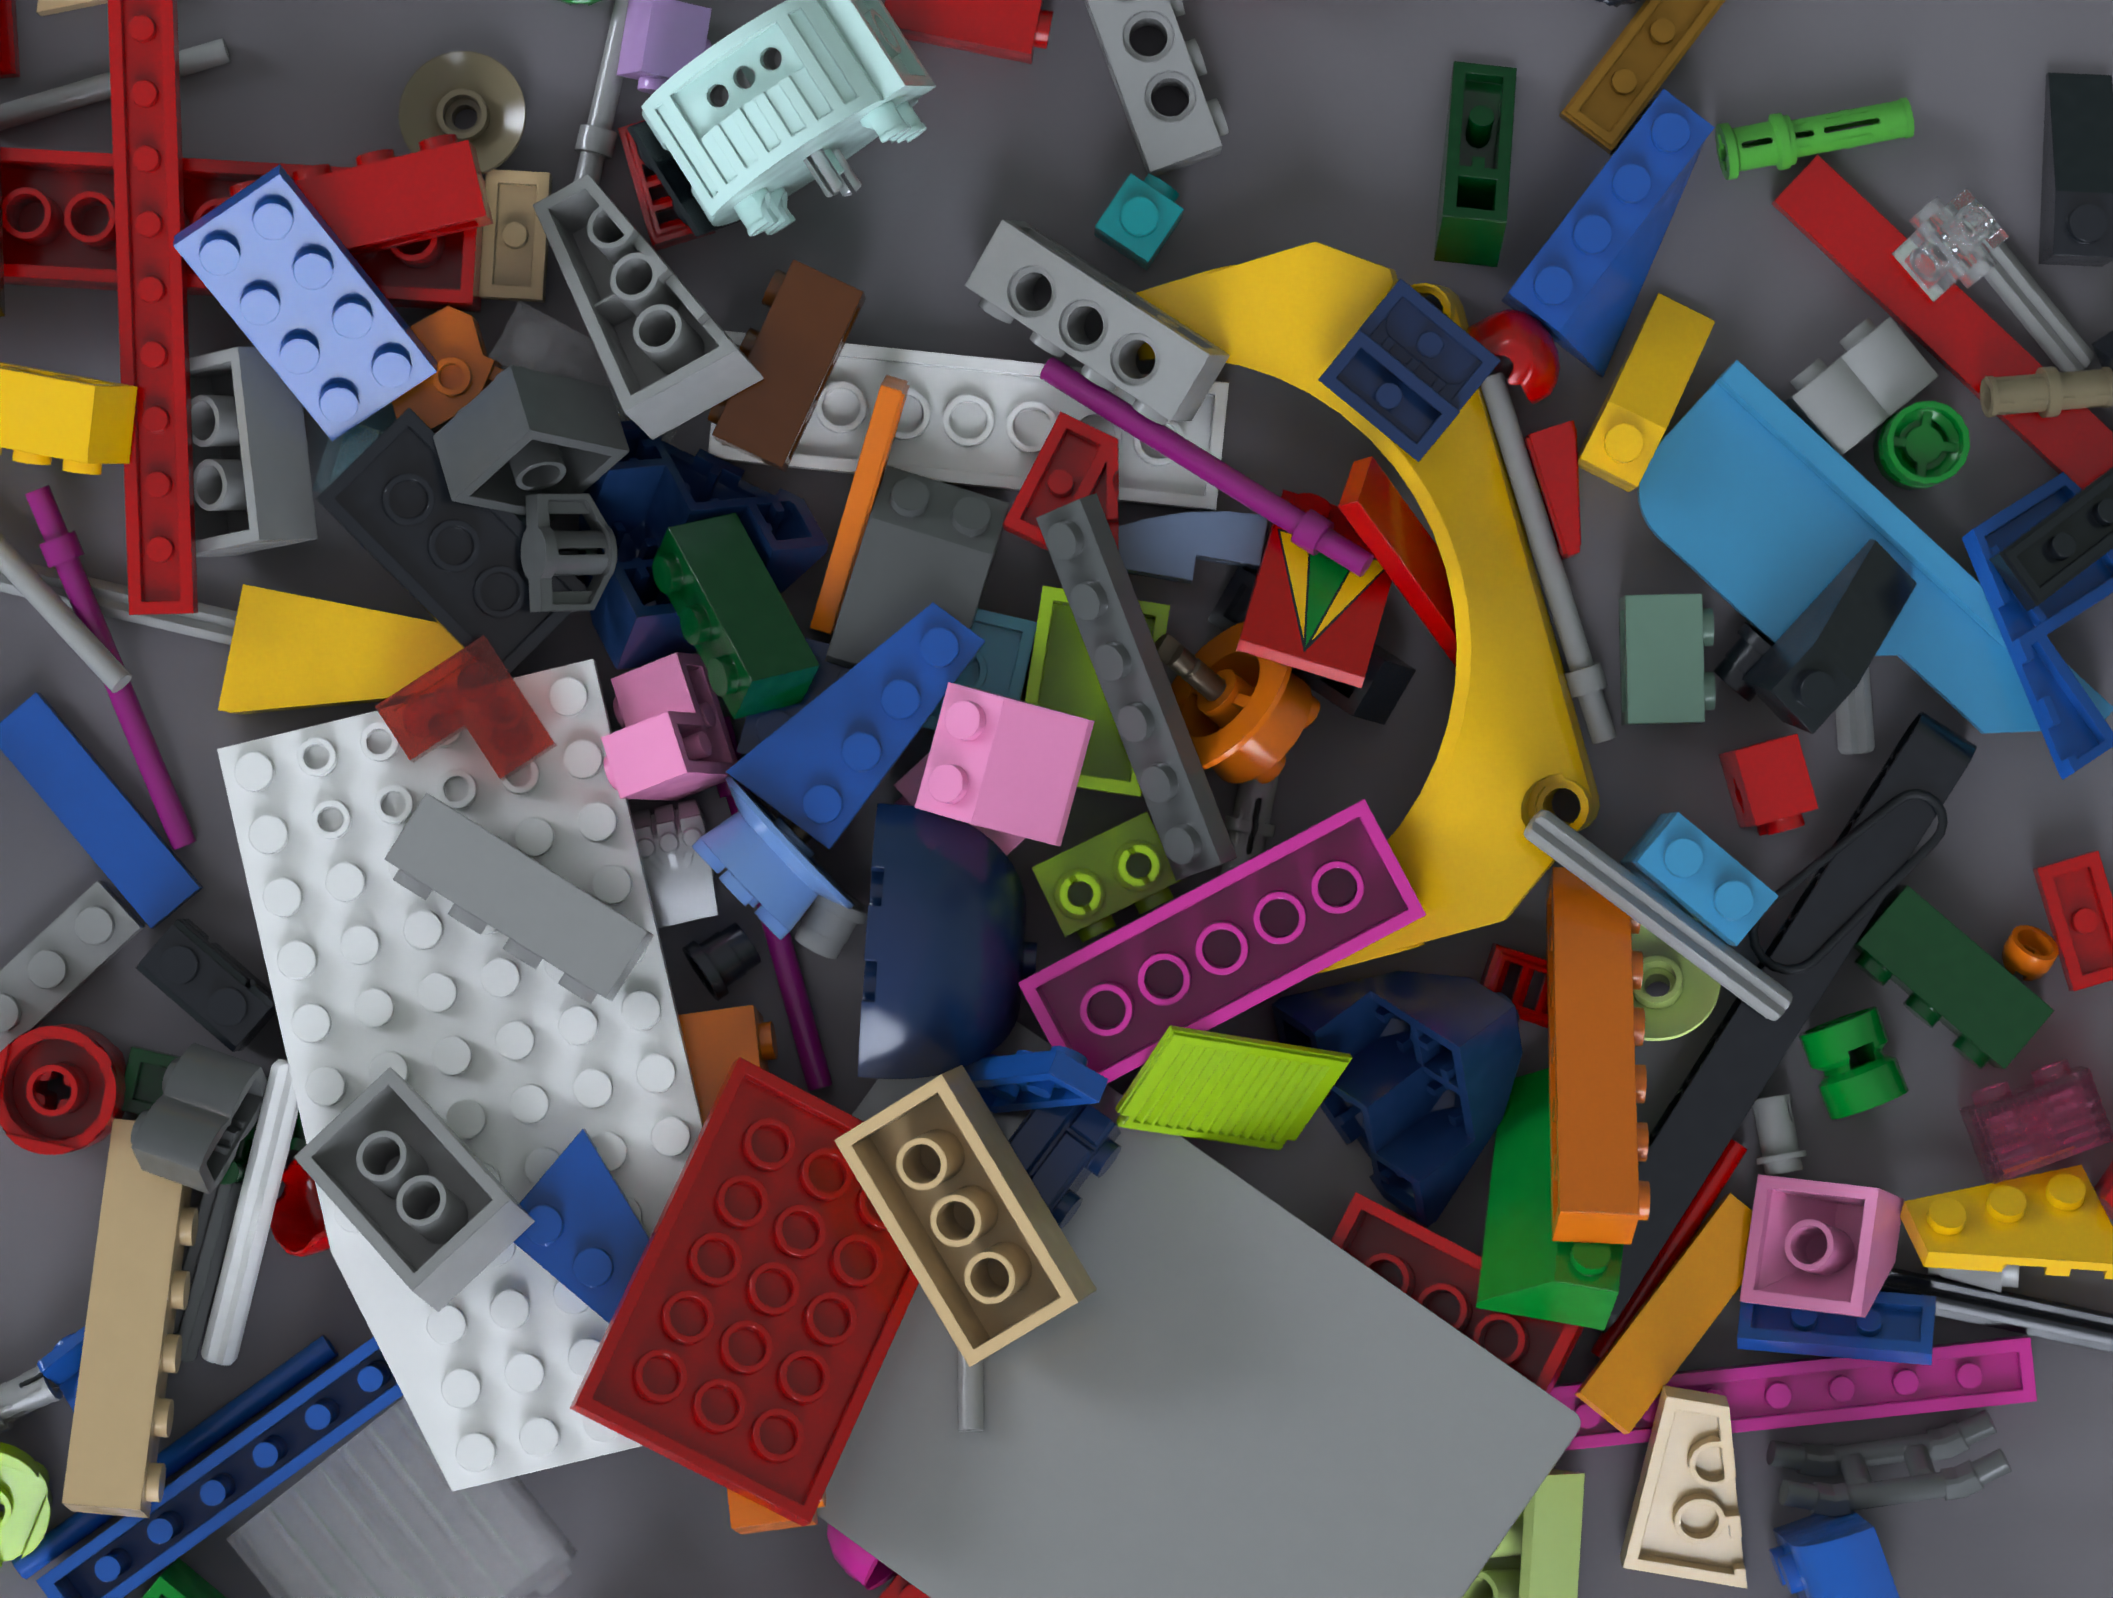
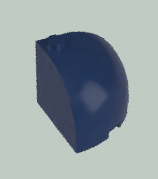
M877 803L864 954L865 970L863 999L861 1001L858 1077L915 1079L936 1076L960 1065L966 1067L979 1061L994 1051L1009 1036L1019 1016L1021 988L1018 982L1036 972L1037 942H1025L1026 899L1019 875L1005 853L989 837L968 823L917 809L915 806Z

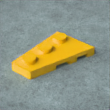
M2082 1165L1907 1200L1903 1203L1900 1218L1923 1267L2002 1272L2007 1265L2044 1267L2045 1275L2069 1277L2071 1269L2103 1271L2104 1279L2113 1280V1226Z

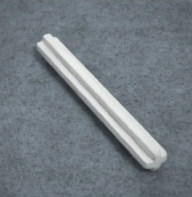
M278 1059L272 1064L201 1350L204 1360L218 1365L231 1366L238 1358L299 1111L288 1060Z

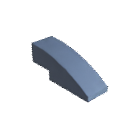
M1231 511L1183 512L1141 519L1119 526V553L1128 574L1191 584L1193 580L1196 559L1258 570L1261 563L1268 520L1259 514Z

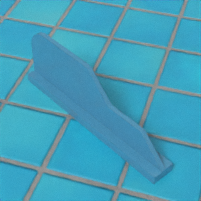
M1738 360L1731 364L1660 441L1637 487L1641 514L1654 535L1773 645L1870 539L1876 540L1910 575L1917 585L1875 656H1898L1981 734L2041 732L1981 584ZM2068 666L2103 718L2106 719L2113 711V706Z

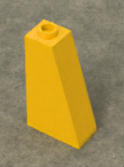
M243 584L218 710L236 714H250L436 697L465 690L467 681L476 683L479 678L481 665L438 622Z

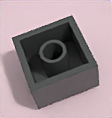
M513 365L508 366L497 374L484 390L466 406L458 410L456 415L433 436L452 501L525 516L526 495L582 494L630 452L610 387ZM549 514V520L552 521L559 514Z

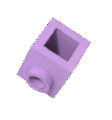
M629 0L617 75L638 80V91L653 94L675 73L711 47V42L707 39L712 9L677 0Z

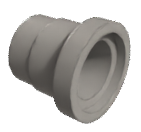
M849 894L847 895L855 904L851 909L818 895L805 912L802 923L794 938L801 945L821 956L837 959L844 944L848 942L856 924L865 923L868 907Z

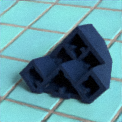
M632 420L620 421L630 452L582 493L590 494L606 523L612 529L617 541L618 556L615 571L609 579L595 609L590 610L592 624L616 670L641 667L676 652L689 654L697 652L695 646L688 643L685 639L679 616L667 594L662 593L658 589L653 576L652 564L668 527L736 513L781 594L824 556L829 547V543L805 500L782 488L778 490L776 495H773L742 480L745 472L744 469L701 448L696 456H693L663 441V435L652 440ZM579 514V530H591L583 515ZM597 549V554H604V549ZM578 551L579 555H586L585 551ZM583 575L585 586L588 588L593 577L591 575Z
M1394 971L1281 997L1272 1004L1279 1043L1351 1054L1352 1060L1327 1094V1098L1323 1100L1320 1107L1346 1145L1357 1139L1368 1154L1373 1167V1174L1369 1178L1383 1198L1428 1228L1437 1221L1503 1119L1523 1053L1518 1026L1519 1013L1515 1005L1503 993L1493 992L1469 977L1409 971Z

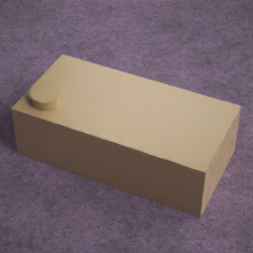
M963 1065L939 1075L834 1140L969 1367L1080 1302L1097 1290Z

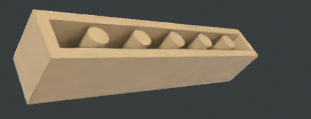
M114 1119L112 1122L62 1504L72 1512L150 1518L151 1503L161 1502L165 1487L166 1467L164 1463H157L160 1437L169 1438L173 1425L174 1401L173 1399L165 1398L168 1373L177 1374L181 1362L182 1336L173 1333L176 1309L185 1310L188 1304L190 1272L182 1270L184 1247L194 1246L196 1241L198 1208L190 1207L192 1188L141 1169L131 1148V1132L136 1120Z

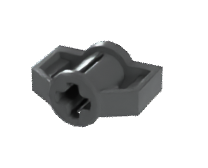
M590 494L526 495L527 528L521 542V563L525 576L529 580L530 612L594 610L617 564V541L612 529L606 523ZM549 514H582L591 530H552ZM597 549H604V554H597ZM558 551H585L586 555H560ZM591 575L593 577L586 591L552 592L553 576Z

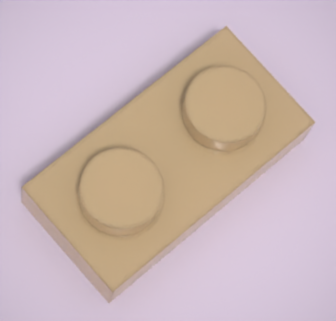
M493 169L486 173L485 190L493 224L483 226L479 297L488 300L545 303L549 241L533 204L551 195L552 175L549 172Z

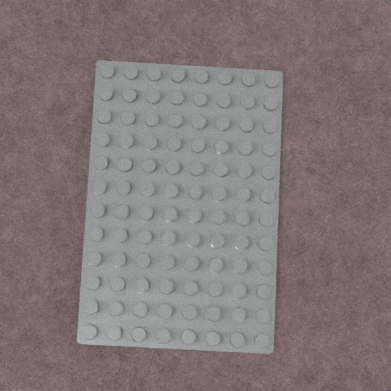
M1016 1021L1009 1036L990 1054L997 1056L1014 1055L1017 1050L1040 1052L1049 1051L1052 1047ZM939 1075L915 1079H878L852 1116L866 1121ZM1106 1085L1100 1103L1090 1105L1116 1124V1119L1120 1113H1117L1115 1107L1123 1095L1109 1085ZM1031 1110L1001 1113L990 1112L1007 1140H1009ZM1118 1127L1121 1133L1115 1142L1121 1146V1150L1117 1158L1100 1178L1093 1173L1088 1176L1076 1192L1077 1195L1083 1198L1080 1207L1071 1220L1061 1229L1097 1290L983 1359L984 1431L959 1432L957 1346L921 1285L918 1284L827 1485L826 1507L817 1508V1515L930 1598H1462L1580 1430L1581 1421L1578 1414L1183 1137Z

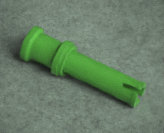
M1907 97L1899 98L1897 101L1844 109L1791 120L1788 115L1775 113L1770 114L1766 122L1732 128L1729 123H1721L1716 125L1715 130L1718 160L1726 180L1737 179L1740 171L1775 165L1778 170L1790 169L1791 165L1797 163L1798 157L1850 149L1898 138H1912L1914 136V118L1910 102Z

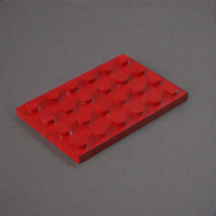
M741 1057L735 1060L572 1401L570 1409L803 1527L810 1524L919 1284L834 1141L864 1121Z

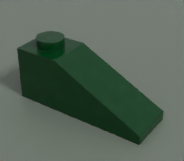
M1457 61L1453 63L1437 209L1434 261L1488 267L1498 266L1507 225L1517 68Z

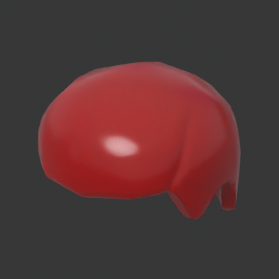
M1507 309L1494 313L1467 328V333L1495 356H1506L1511 360L1513 368L1508 375L1507 382L1510 385H1521L1530 403H1538L1551 394L1558 381L1560 371L1559 355L1551 334L1539 320L1524 311Z
M294 1159L284 1169L281 1181L284 1182L285 1187L282 1195L276 1200L270 1226L274 1238L287 1254L304 1257L330 1249L315 1181Z

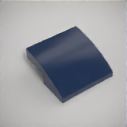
M1400 278L1318 380L1419 462L1501 360Z

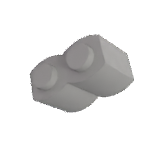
M1868 317L1839 341L1846 352L1827 367L1819 357L1790 381L1797 392L1785 401L1787 406L1841 456L1939 376L1891 317L1881 322L1878 326H1875Z

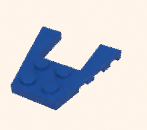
M2064 472L1973 528L1962 537V541L2062 780L2112 748L2113 731L2047 635L2113 593V549L2029 611H2026L1989 559L2082 490Z

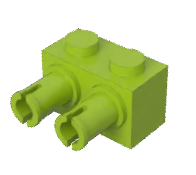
M1148 812L1142 813L1031 867L1064 936L1066 937L1077 931L1082 942L1115 927L1116 924L1111 914L1135 904L1140 915L1173 899L1174 897L1169 886L1181 881H1176L1159 835Z

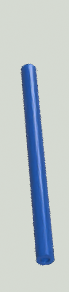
M325 1335L320 1336L159 1452L157 1463L165 1464V1479L338 1356L330 1340ZM76 1512L45 1534L33 1552L22 1559L21 1554L14 1560H11L12 1564L24 1579H28L115 1515Z

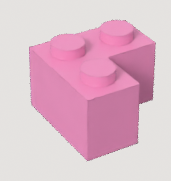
M676 652L611 678L616 695L613 700V709L617 721L623 729L603 736L601 739L606 752L604 770L608 781L618 791L620 799L677 801L726 782L725 778L729 774L725 771L738 761L717 694L710 685L708 670L699 654Z

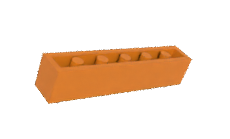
M1553 867L1545 899L1552 1241L1631 1245L1638 1220L1647 1221L1650 1212L1649 1181H1639L1638 1162H1646L1649 1143L1648 1123L1637 1122L1636 1103L1644 1104L1647 1089L1646 1065L1635 1064V1046H1642L1644 1042L1645 1011L1643 1007H1634L1633 990H1640L1642 986L1643 953L1642 951H1632L1631 934H1639L1641 924L1565 867Z

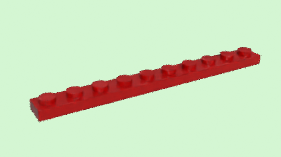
M107 0L120 373L122 384L137 386L130 463L124 464L129 615L198 613L187 274L186 261L173 246L174 236L185 229L177 0Z

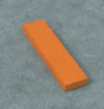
M886 375L881 383L811 621V629L832 634L835 629L910 387L907 385L908 381Z

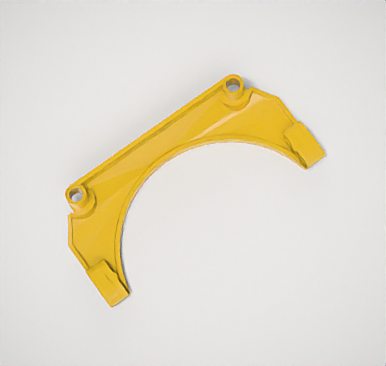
M1320 242L1308 243L1242 264L1208 270L1136 293L1228 353L1230 356L1226 363L1240 365L1274 376L1311 394L1340 413L1367 436L1395 467L1416 498L1434 534L1446 569L1454 606L1457 642L1455 687L1449 720L1437 759L1420 795L1400 826L1387 840L1426 915L1316 974L1425 945L1424 942L1507 920L1555 862L1553 858L1525 838L1523 833L1532 817L1541 809L1550 811L1555 815L1552 809V799L1559 788L1571 790L1580 801L1581 810L1577 819L1572 823L1565 822L1577 832L1592 824L1597 818L1600 808L1598 790L1573 700L1565 679V671L1527 534L1481 387L1476 390L1462 407L1456 418L1418 462L1318 380L1397 283L1398 279L1394 269ZM1430 283L1410 285L1424 298L1429 295L1437 297L1443 306V313L1467 332L1469 325L1464 307L1458 295L1450 288ZM1144 343L1137 351L1139 360H1155L1153 349L1148 343Z

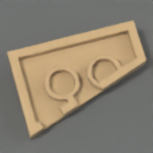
M1663 1385L1620 1554L1623 1568L1747 1589L1741 1542V1519L1738 1510L1735 1481L1736 1469L1730 1408L1726 1396Z

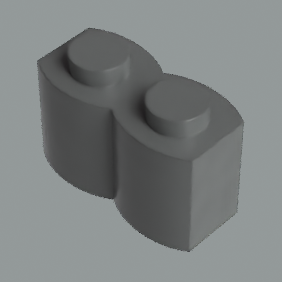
M196 1043L188 1047L180 1058H175L167 1067L162 1081L163 1095L156 1100L149 1110L141 1112L133 1125L131 1148L141 1169L210 1194L227 1173L236 1155L240 1141L246 1137L259 1118L267 1085V1079L262 1067Z

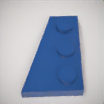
M582 1129L519 1203L535 1222L514 1243L606 1322L610 1323L650 1237L628 1203V1199L618 1182L613 1178L598 1153L586 1129Z

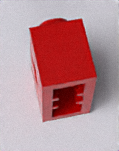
M1798 734L1777 737L1718 754L1739 828L1756 826L1759 836L1773 835L1804 826L1805 822L1802 813L1819 809Z

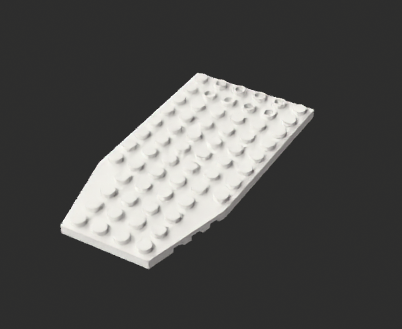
M594 659L506 679L501 683L494 682L219 748L217 752L306 1144L316 1137L391 1067L446 1122L518 1203L524 1199L582 1129H586L598 1153L628 1199L631 1208L648 1236L651 1237L700 1134L703 1122L628 799H620L618 791L612 787L604 770L606 752L601 737L611 734L612 729ZM426 793L654 935L613 1001L597 994L591 1004L558 984L564 972L542 959L537 969L532 968L503 949L509 937L488 924L480 935L448 915L454 903L432 890L428 898L424 900L393 880L399 868L386 861L385 857ZM315 1182L331 1253L452 1492L643 1446L570 1409L609 1323L514 1242L438 1312L412 1292Z

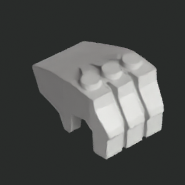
M692 799L678 802V809L673 804L656 807L654 809L655 814H652L649 809L632 813L658 928L719 915L715 871L692 847L701 836L707 833L704 813L699 803Z

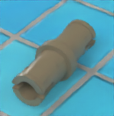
M2049 366L2040 367L2035 374L1985 376L1980 386L1982 411L1987 418L1995 417V415L2038 412L2042 418L2059 416L2061 410L2096 407L2111 408L2113 406V371L2110 367H2101V369L2058 372L2057 368Z

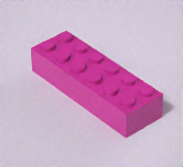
M1364 798L1022 979L1018 984L1051 1047L1063 1046L1081 1053L1089 1061L1087 1067L1109 1079L1108 1084L1145 1064L1170 1025L1208 1031L1422 918L1426 913Z

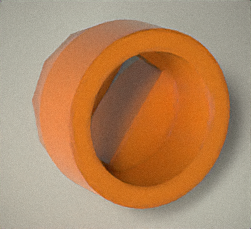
M2019 925L2012 930L2004 944L2002 960L2005 969L2012 975L2017 971L2023 975V981H2033L2040 979L2050 970L2059 954V948L2054 939L2041 929L2029 925Z

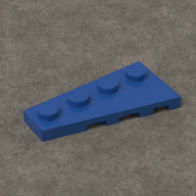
M934 602L931 603L725 772L831 850L944 699L948 682L955 683L985 644V640Z

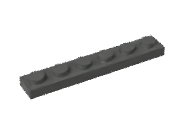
M1097 493L1080 498L1037 517L1036 520L1176 881L1236 859L1237 855Z

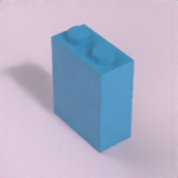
M1679 812L1660 814L1620 861L1635 876L1727 945L1737 946L1778 898L1774 891Z

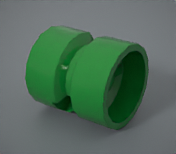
M1936 401L1916 402L1888 417L1877 430L1873 443L1874 462L1881 475L1894 486L1909 491L1927 489L1954 476L1966 462L1970 449L1969 430L1962 416L1949 405Z
M1873 1006L1846 1014L1798 1035L1810 1068L1823 1072L1824 1078L1818 1085V1089L1831 1120L1869 1110L1896 1099L1909 1091L1897 1058L1884 1054L1883 1048L1889 1041V1037L1877 1007ZM1848 1051H1851L1856 1056L1858 1062L1849 1065L1850 1056Z

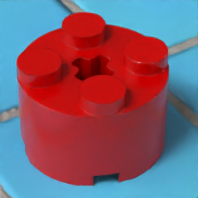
M76 1024L43 1026L18 1036L0 1052V1126L6 1132L5 1134L19 1147L43 1155L66 1154L103 1141L111 1133L113 1120L122 1119L125 1111H122L125 1099L124 1075L126 1071L123 1053L99 1032ZM63 1074L64 1084L71 1087L70 1098L61 1099L56 1104L57 1093L47 1090L48 1081L58 1079Z

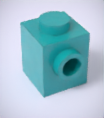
M1130 173L1095 225L1094 236L1147 271L1183 217L1184 208L1175 203L1180 194L1170 185L1148 173L1142 181Z

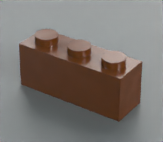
M794 259L787 273L779 269L775 271L762 299V304L770 308L762 328L758 331L750 327L739 347L764 379L711 408L708 421L716 424L712 433L716 441L786 472L866 300L864 291Z

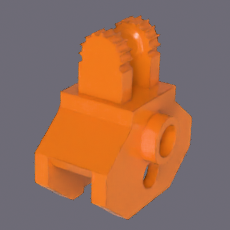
M450 306L442 308L411 326L410 329L437 361V372L392 402L396 419L407 408H410L435 434L456 415L458 410L471 402L494 380L497 374L503 371L498 362L488 357L479 322L472 315Z

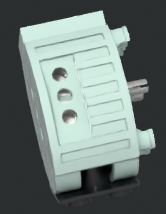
M786 0L727 35L675 73L641 106L643 109L642 116L645 121L633 124L627 130L638 146L640 158L650 170L655 172L670 195L677 216L691 228L696 237L740 221L747 228V233L750 237L756 236L763 231L767 235H773L796 220L787 208L789 195L816 180L826 197L835 196L839 192L844 197L850 196L852 193L842 179L841 174H845L856 192L862 184L846 159L878 136L882 143L888 140L891 143L895 141L900 143L904 140L909 143L922 134L927 127L920 121L912 107L918 102L920 97L934 89L936 85L881 0Z

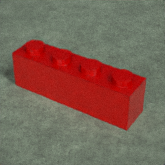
M444 134L420 141L418 143L420 151L395 157L393 149L376 150L357 156L355 158L356 167L332 172L330 164H320L301 168L294 171L292 175L295 184L353 257L493 224L476 148L469 140L458 142L456 134ZM256 180L242 182L229 187L230 197L214 200L216 207Z

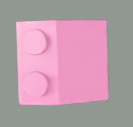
M948 682L915 808L972 825L1061 846L1095 721L989 691Z

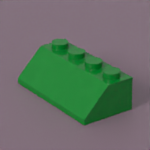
M1549 1068L1515 1078L1503 1119L1495 1131L1476 1308L1605 1330L1619 1294L1623 1244L1552 1241Z

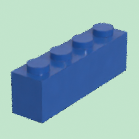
M1663 89L1501 301L1511 309L1524 311L1539 320L1551 334L1554 342L1600 377H1603L1703 144L1715 127L1667 90Z

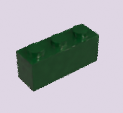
M732 513L668 527L652 564L655 583L662 593L667 594L680 618V625L685 639L688 643L695 646L708 670V678L713 691L718 696H722L732 717L737 719L801 703L820 665L737 514Z
M1897 885L1875 911L1853 946L1860 953L1854 963L1863 972L1882 986H1885L1890 979L1909 995L1903 1002V1005L1931 1028L1938 1021L1945 1025L1958 1037L1952 1043V1047L1979 1069H1982L1987 1062L1993 1067L2005 1069L2055 1011L1908 885Z

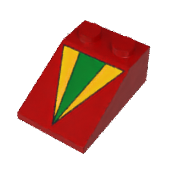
M1283 489L1281 498L1305 513L1313 509L1334 522V531L1371 553L1338 506L1330 504L1325 498L1316 494H1297ZM1272 523L1236 650L1362 688L1392 583L1391 578L1375 557L1365 574L1359 577L1320 552L1313 556L1293 544L1290 533Z

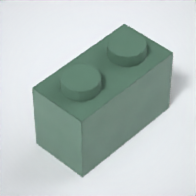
M1702 594L1625 595L1619 598L1621 725L1699 724L1705 722V710H1714L1716 703L1714 672H1704V646H1713L1714 643L1713 609L1703 608Z

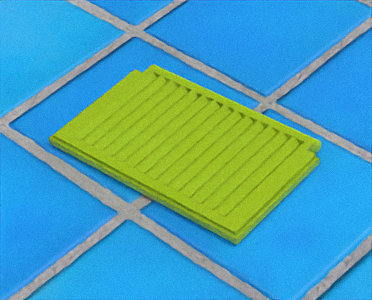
M1170 1025L1115 1107L1117 1113H1120L1116 1119V1124L1118 1127L1281 1150L1287 1140L1295 1141L1352 1060V1056L1348 1053Z

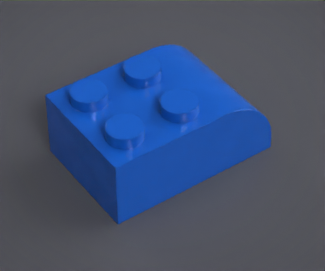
M1851 1511L1849 1515L1837 1517L1813 1514L1773 1529L1779 1545L1769 1549L1774 1569L1781 1585H1787L1790 1593H1796L1797 1598H1900L1875 1527L1855 1511Z

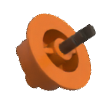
M1244 622L1232 626L1214 637L1195 655L1170 634H1164L1159 637L1155 642V646L1161 661L1177 674L1171 687L1203 770L1211 767L1222 780L1228 783H1244L1255 779L1261 784H1266L1274 780L1285 766L1286 754L1296 743L1303 729L1307 728L1316 719L1320 711V702L1312 695L1310 687L1291 672L1292 667L1236 650Z

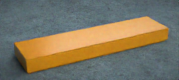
M1731 1193L1724 1195L1575 1392L1578 1398L1624 1435L1629 1434L1660 1394L1663 1385L1666 1386L1742 1284L1752 1210Z

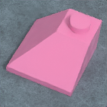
M1758 1174L1739 1301L1865 1318L1896 1261L1901 1225L1900 1214L1904 1199L1880 1188Z

